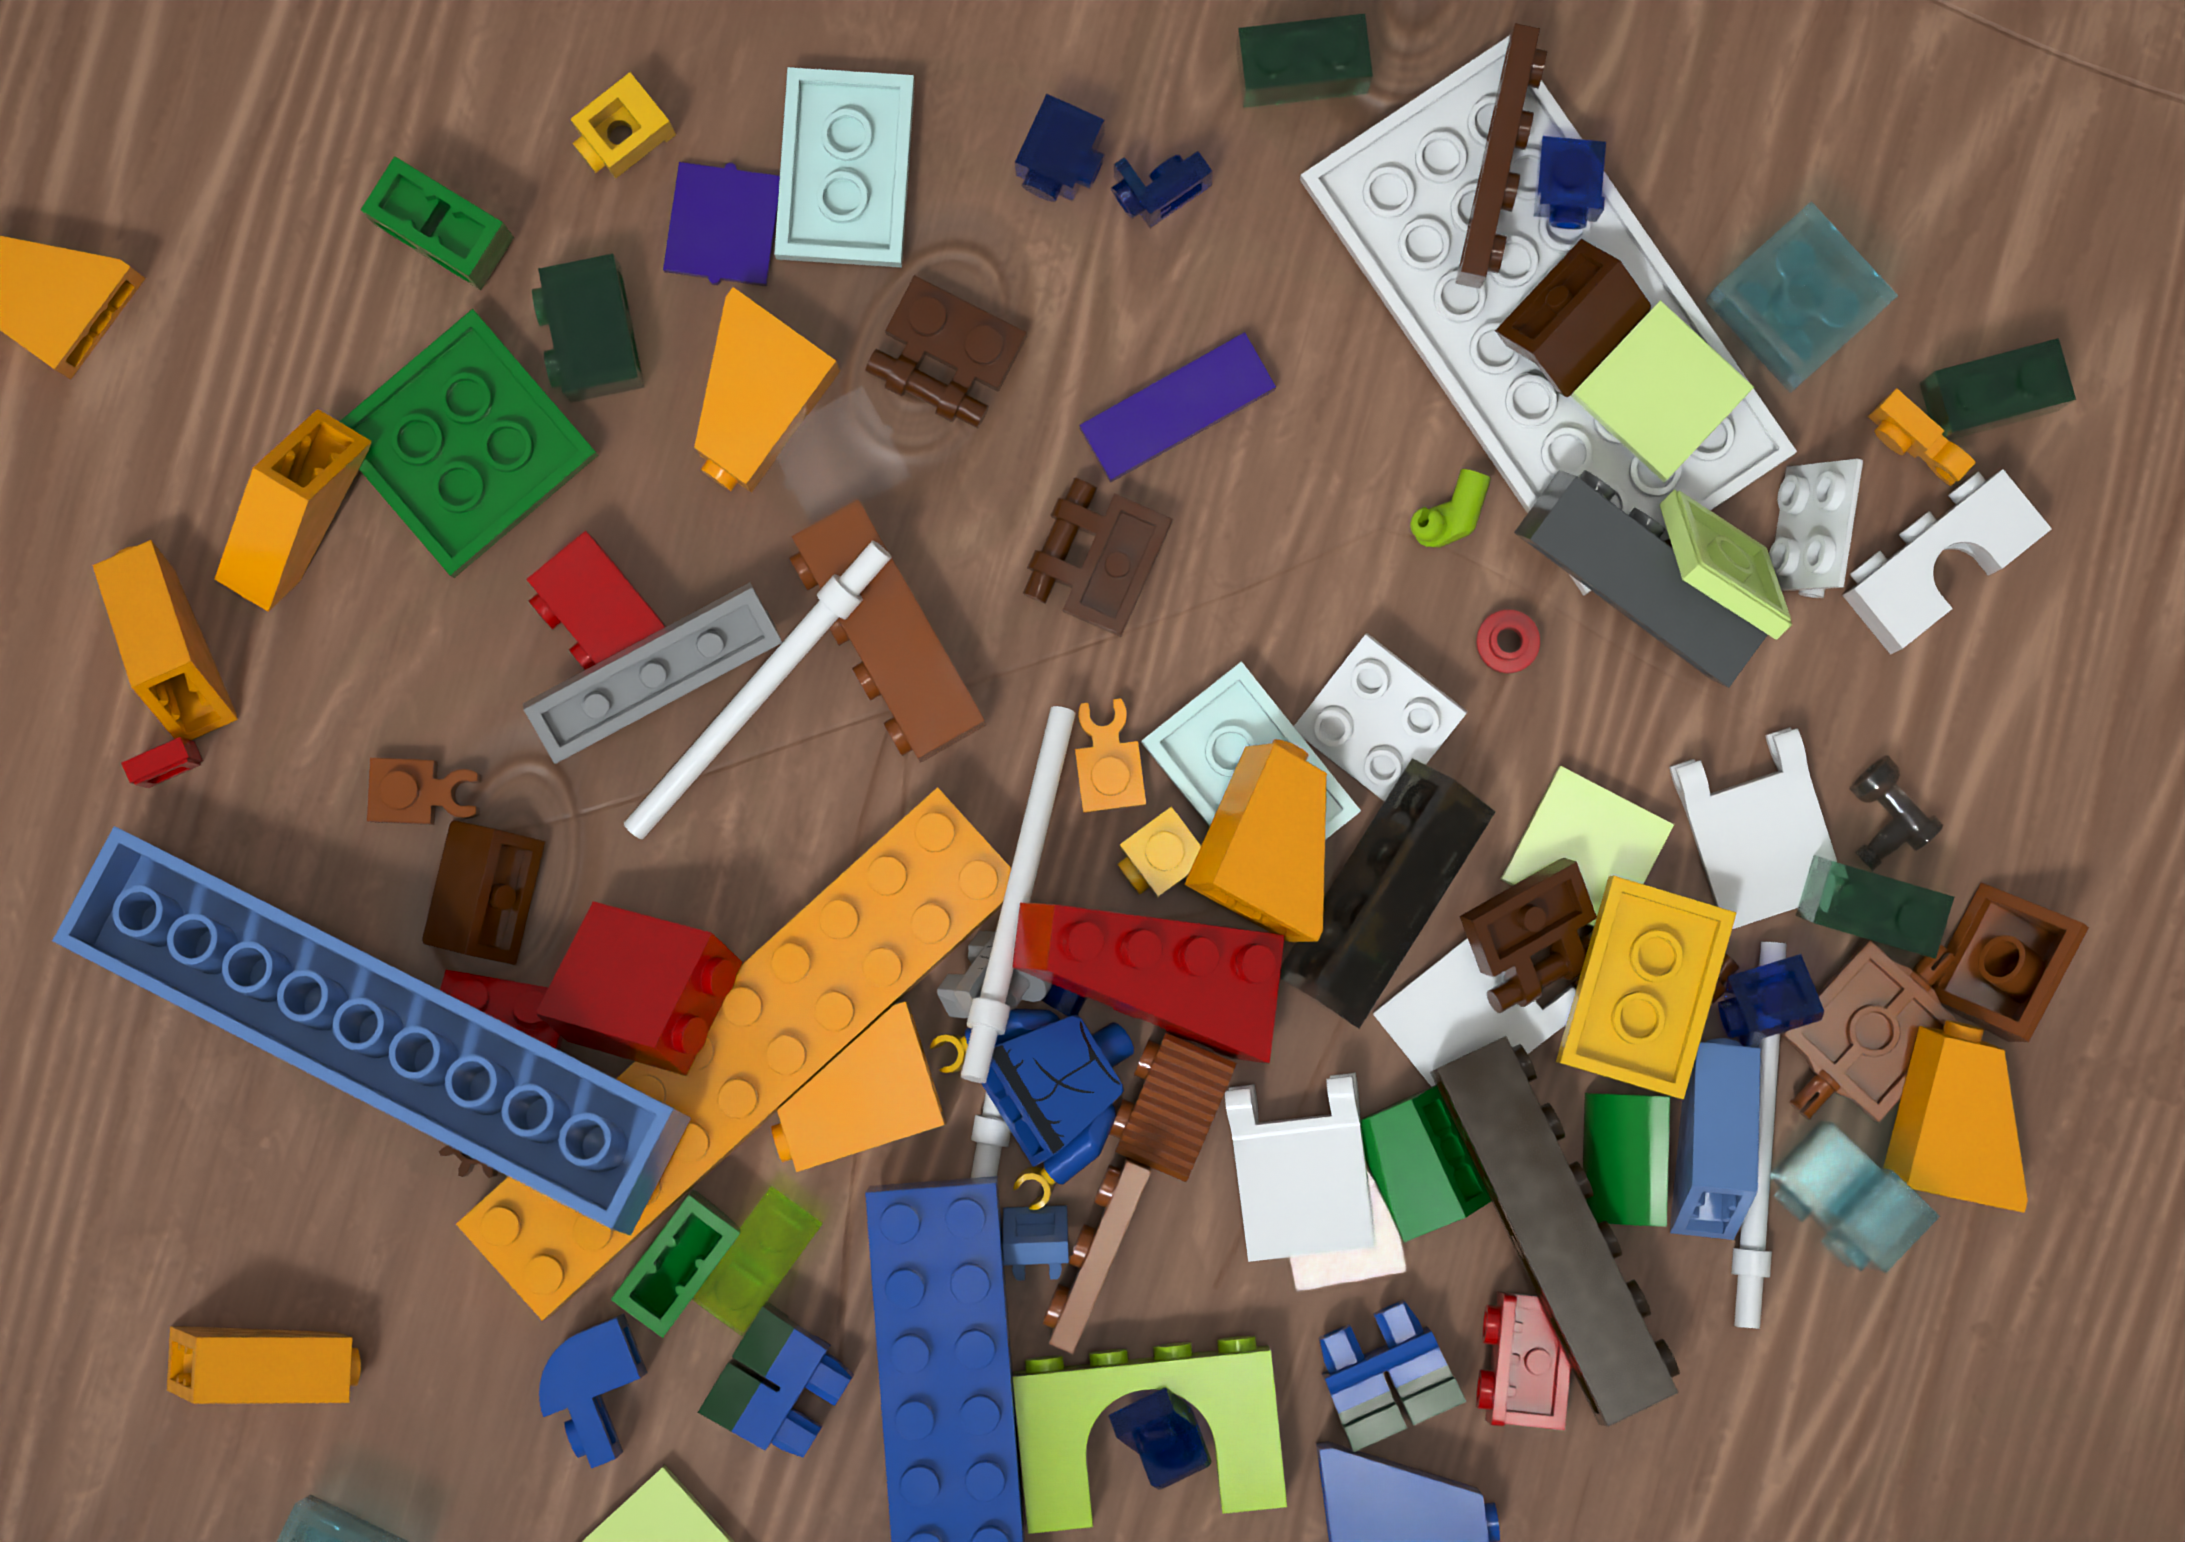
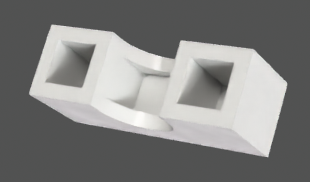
M2003 469L1987 480L1979 471L1972 475L1948 495L1955 503L1951 509L1938 519L1928 511L1899 534L1906 543L1905 546L1888 559L1879 550L1850 573V576L1857 584L1842 596L1890 654L1906 647L1953 609L1938 591L1933 577L1936 559L1943 550L1955 549L1969 554L1989 576L2003 569L2052 529Z

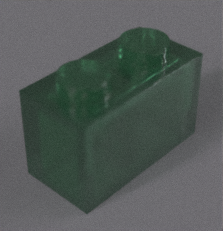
M1365 14L1238 28L1236 52L1243 108L1368 94L1373 74Z
M608 254L538 268L542 287L532 289V299L539 326L549 325L554 349L544 351V360L551 387L561 386L562 393L571 403L645 388L622 268L615 255Z
M2059 338L1934 371L1919 383L1928 416L1945 430L1942 435L1948 440L2054 413L2076 400Z
M1814 855L1795 916L1814 924L1936 959L1955 897Z

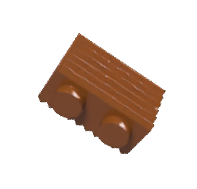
M1167 1033L1164 1034L1160 1044L1148 1040L1134 1072L1135 1076L1145 1080L1135 1103L1123 1099L1109 1135L1120 1139L1115 1152L1187 1183L1237 1063Z

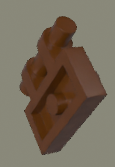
M914 275L885 330L887 336L906 345L902 354L896 359L879 349H875L865 371L886 381L885 388L902 397L907 392L937 407L935 414L944 419L954 422L958 418L979 428L989 406L969 396V393L976 381L999 392L1027 338V332ZM925 355L956 370L949 385L918 370Z
M1074 478L1065 499L1058 498L1050 516L1055 519V522L1042 551L1035 550L1027 568L1032 573L1023 594L1046 604L1055 582L1062 583L1072 588L1063 612L1122 637L1173 519L1117 494H1114L1105 516H1102L1088 509L1097 487L1084 480ZM1078 530L1095 536L1082 568L1065 562Z
M1567 858L1559 859L1459 916L1480 973L1496 977L1504 971L1506 972L1503 978L1504 982L1487 991V999L1497 1013H1502L1516 1004L1526 1007L1541 998L1542 989L1561 978L1572 980L1579 976L1592 932L1579 938L1577 929L1597 919L1578 863ZM1552 945L1550 955L1533 965L1530 956Z

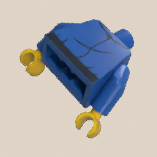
M1012 1009L1009 1013L1005 1034L997 1035L986 1083L981 1084L1033 1166L1026 1168L1018 1175L1013 1191L1018 1189L1024 1181L1031 1179L1041 1183L1044 1188V1194L1036 1198L1030 1204L1029 1209L1038 1210L1044 1207L1051 1197L1053 1185L1056 1182L1062 1185L1068 1182L1094 1161L1103 1150L1116 1118L1113 1102L1124 1092L1123 1084L1113 1070V1067L1134 1053V1047L1129 1035L1116 1022L1110 1023L1091 1035L1083 1020L1077 1015L1060 1020L1050 1010ZM967 1027L963 1037L945 1034L937 1036L932 1040L930 1049H936L947 1042H951L958 1051L955 1063L939 1069L940 1072L953 1073L962 1070L972 1028ZM1042 1162L1044 1164V1168L1034 1167Z

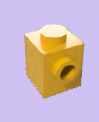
M1171 806L1120 844L1119 848L1126 858L1117 865L1139 895L1149 888L1158 899L1189 875L1201 845Z

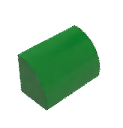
M1436 1085L1361 1119L1365 1159L1403 1242L1462 1220L1492 1202Z
M1585 1093L1583 1170L1594 1193V1196L1587 1199L1586 1202L1596 1223L1606 1220L1608 1224L1667 1227L1670 1096Z
M693 1189L610 1300L663 1338L741 1234V1229L719 1208Z

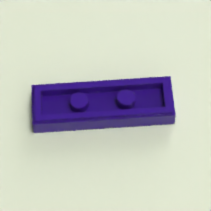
M1244 332L1080 424L1079 427L1111 483L1275 391L1276 386Z

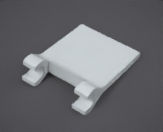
M1789 727L1765 735L1769 751L1778 769L1777 772L1713 793L1709 791L1707 777L1700 760L1695 761V759H1691L1669 767L1675 788L1688 817L1715 905L1737 912L1732 929L1847 892L1811 781L1804 744L1797 728L1792 730Z
M1466 938L1373 1012V1015L1432 1087L1436 1084L1430 1074L1431 1071L1507 1036L1512 1047L1521 1044L1527 1054H1529L1566 1025L1576 989L1570 985L1543 1008H1541L1537 1001H1534L1526 1007L1516 1004L1502 1013H1497L1487 999V991L1504 982L1503 978L1506 972L1504 971L1496 977L1480 973L1468 938Z
M1356 1073L1330 1075V1078L1326 1079L1332 1113L1328 1115L1258 1122L1255 1084L1229 1087V1090L1225 1091V1103L1233 1139L1248 1262L1376 1248Z

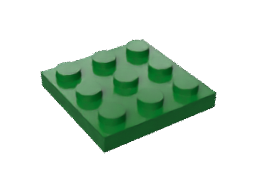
M471 309L339 421L372 441L359 470L453 578L457 577L599 456L474 309Z

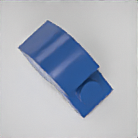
M624 1313L582 1330L563 1342L547 1361L540 1380L539 1402L543 1418L568 1408L572 1419L565 1421L564 1426L569 1443L578 1458L587 1456L591 1469L612 1461L623 1453L601 1394L638 1380L648 1373Z

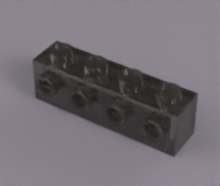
M1412 758L1325 895L1323 931L1318 942H1296L1281 965L1280 979L1319 1006L1360 1029L1496 812L1455 779Z

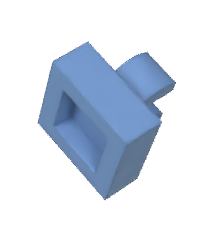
M1067 1205L1044 1206L1038 1210H1032L1029 1207L1003 1208L1004 1265H1012L1013 1275L1017 1281L1025 1280V1265L1049 1264L1050 1279H1058L1060 1277L1062 1263H1069Z

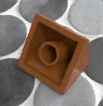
M1981 882L1946 948L1947 951L1944 952H1951L1957 961L1951 964L1931 988L1935 991L1942 1007L2008 1042H2029L2089 927L2080 921Z

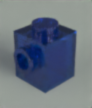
M1046 94L1015 160L1016 176L1024 179L1022 187L1028 192L1051 202H1056L1059 195L1074 201L1081 185L1091 189L1105 159V154L1097 151L1105 134V120Z

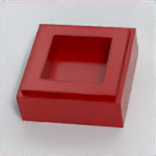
M178 737L121 762L129 783L151 788L201 766L200 763L203 762V759L195 741Z

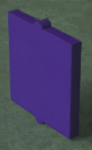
M679 162L663 271L708 278L710 283L715 286L719 285L722 280L767 286L777 221L780 176L737 170L736 165L733 163H727L724 168Z

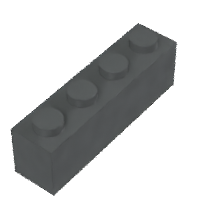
M1559 470L1514 533L1706 677L1729 688L1768 634L1682 580L1673 548L1659 539L1666 529L1657 521L1635 507L1629 515L1610 502L1616 493L1615 490L1592 473L1584 470L1578 478L1575 475Z

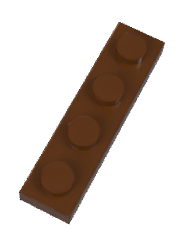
M1515 23L1508 40L1455 284L1480 289L1486 278L1487 271L1498 274L1501 267L1507 236L1496 234L1500 211L1512 212L1520 180V174L1509 172L1514 148L1526 149L1534 112L1523 110L1527 87L1538 89L1540 86L1547 56L1546 50L1536 49L1540 28Z

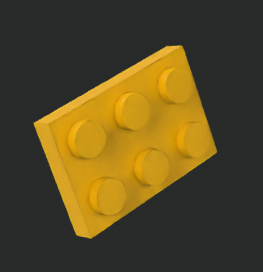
M1609 876L1556 1062L1674 1098L1684 1099L1737 912L1617 876Z

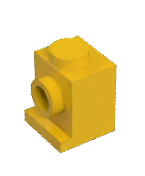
M631 72L570 119L581 135L572 143L595 173L606 166L615 179L664 140L667 143L676 136L668 118ZM618 126L631 128L632 135L619 145L610 141V134L614 128Z

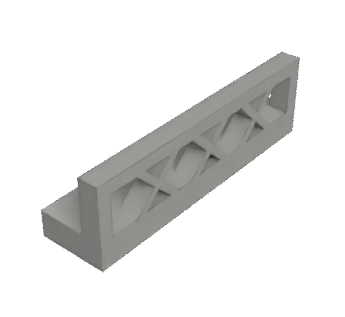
M749 582L523 703V710L552 761L556 764L781 644L782 640L772 618L763 607L753 586Z

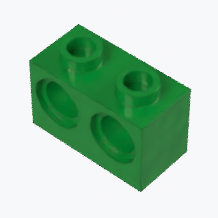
M396 156L393 157L360 209L376 227L479 290H482L514 239V236L502 221Z

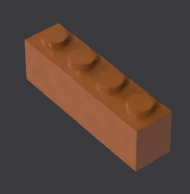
M856 499L791 536L799 552L789 557L806 589L810 590L817 585L822 588L834 574L841 577L871 541L880 544L887 552L888 550L859 499ZM891 558L860 593L863 601L846 620L839 617L829 629L839 646L850 640L860 656L862 662L852 667V670L870 701L882 695L894 717L883 724L900 754L903 756L913 750L918 760L922 763L987 726L894 560Z

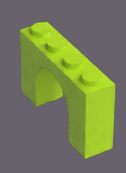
M1237 1336L1218 1339L1217 1351L1192 1353L1191 1342H1180L1153 1346L1154 1357L1128 1360L1127 1349H1111L1090 1352V1364L1064 1366L1062 1355L1025 1359L1026 1370L1014 1371L1012 1378L1028 1534L1093 1527L1086 1453L1090 1431L1098 1416L1108 1405L1126 1394L1140 1390L1153 1389L1176 1394L1195 1406L1206 1419L1214 1439L1222 1514L1287 1507L1270 1347L1268 1345L1256 1346V1336Z

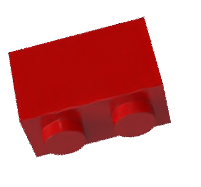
M586 530L526 579L537 592L528 601L552 630L562 623L576 639L577 643L569 651L584 670L667 627Z

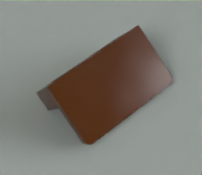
M1580 239L1495 332L1508 348L1537 364L1558 393L1569 397L1650 311L1651 303L1619 259Z
M451 821L422 937L423 944L464 955L516 965L546 841L465 822Z

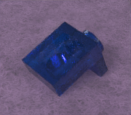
M1542 136L1539 147L1533 216L1549 218V226L1569 230L1584 229L1587 227V221H1598L1604 211L1605 197L1602 196L1606 142Z
M1199 151L1185 160L1178 154L1154 169L1149 175L1152 183L1145 186L1124 157L1114 164V177L1118 183L1111 187V191L1122 209L1131 219L1140 214L1149 228H1151L1212 186L1213 171Z
M1802 954L1728 976L1724 1000L1718 1002L1720 1019L1727 1036L1730 1039L1738 1037L1744 1047L1759 1048L1761 1039L1821 1021L1824 1015L1823 1006Z
M1166 1387L1108 1415L1116 1438L1140 1455L1150 1484L1158 1490L1164 1489L1211 1465L1212 1460L1192 1407Z

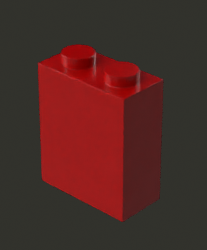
M593 901L535 1014L567 1042L686 1076L697 1053L703 1048L707 1039V1033L726 995L732 990L736 975L743 962L712 932Z

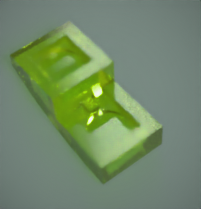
M771 1186L740 1227L741 1234L697 1291L692 1301L742 1336L756 1318L762 1306L767 1303L783 1278L820 1230L823 1223Z

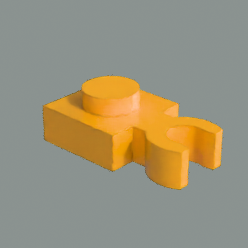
M1897 388L1887 395L1868 416L1878 425L1874 430L1876 436L1889 449L1899 455H1904L1907 451L1914 458L1919 456L1950 487L1956 481H1960L1976 463L1962 448L1942 435L1945 430Z
M1121 698L1113 699L1115 717L1107 726H1098L1092 722L1088 703H1081L1079 707L1078 717L1080 726L1092 738L1093 747L1075 749L1083 814L1146 806L1138 741L1119 742V733L1123 730L1127 718L1126 707Z

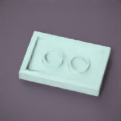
M787 68L774 253L776 260L902 267L915 87L914 75Z
M1242 661L1141 741L1208 827H1210L1245 746L1271 744L1274 739L1284 740L1302 748L1309 755L1307 762L1327 773L1325 840L1361 812L1359 807Z

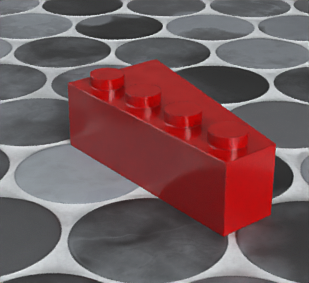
M1020 902L1013 968L1080 996L1099 1001L1113 1007V1010L1130 1017L1140 1018L1164 1028L1167 1032L1183 1039L1205 1045L1229 1058L1270 1064L1285 935L1054 904Z

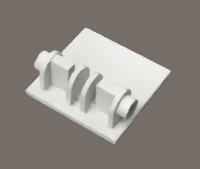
M1862 459L1786 467L1785 479L1778 492L1780 511L1775 542L1769 551L1781 591L1799 590L1798 594L1801 596L1824 598L1825 589L1844 587L1863 465Z
M1366 633L1297 721L1294 728L1302 738L1392 807L1468 711Z

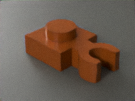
M370 758L367 821L374 823L435 825L436 807H443L448 813L459 818L470 819L480 815V808L470 805L461 806L456 800L455 793L458 786L462 783H481L482 775L471 770L459 769L449 773L444 779H437L438 762L435 760Z

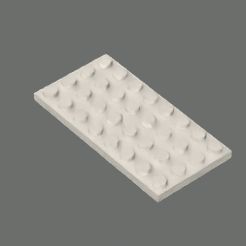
M1509 35L1302 173L1300 181L1527 513L1559 470L1575 475L1578 478L1586 470L1615 490L1616 493L1610 502L1629 515L1635 507L1662 525L1666 530L1659 539L1665 542L1669 539V535L1659 504L1674 489L1683 492L1711 511L1793 456L1797 451L1753 388L1664 483L1571 396L1565 397L1558 393L1537 364L1508 348L1495 332L1577 242L1583 239L1623 263L1651 303L1650 311L1661 300L1748 381L1542 80L1538 89L1527 87L1523 110L1534 112L1526 149L1514 148L1509 172L1520 174V180L1512 212L1500 211L1496 234L1505 235L1507 239L1499 273L1487 271L1486 278L1480 289L1455 284ZM1571 576L1584 596L1591 592L1590 589Z

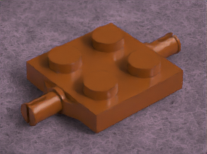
M1871 940L1865 941L1780 1033L1787 1042L1805 1057L1811 1071L1815 1074L1793 1100L1789 1101L1795 1109L1800 1110L1799 1113L1802 1116L1811 1120L1819 1108L1835 1093L1850 1099L1874 1122H1880L1901 1099L1919 1025L1943 1030L1945 1020L1959 1022L1942 1007L1935 991L1931 988L1951 964L1957 961L1951 952L1944 953L1947 949L1943 945L1935 942L1927 954L1911 969L1895 963Z

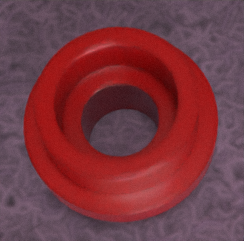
M1501 610L1491 614L1483 621L1477 632L1476 648L1479 657L1485 665L1499 673L1511 674L1524 670L1535 660L1540 649V634L1536 624L1526 614L1516 610ZM1506 629L1515 631L1520 638L1519 649L1512 653L1503 651L1497 643L1498 634Z

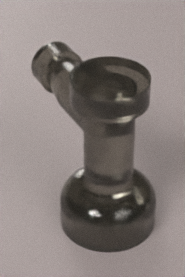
M1888 755L1881 757L1869 766L1849 788L1862 802L1872 803L1878 801L1893 817L1876 834L1868 846L1864 844L1855 852L1872 871L1882 863L1881 860L1896 851L1905 842L1915 851L1919 850L1929 843L1944 826L1935 815L1928 818L1898 786L1900 769Z

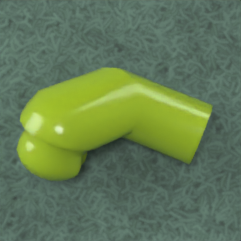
M1461 469L1450 501L1430 509L1422 507L1413 514L1410 528L1418 542L1426 547L1441 548L1469 536L1476 528L1491 478L1476 471Z

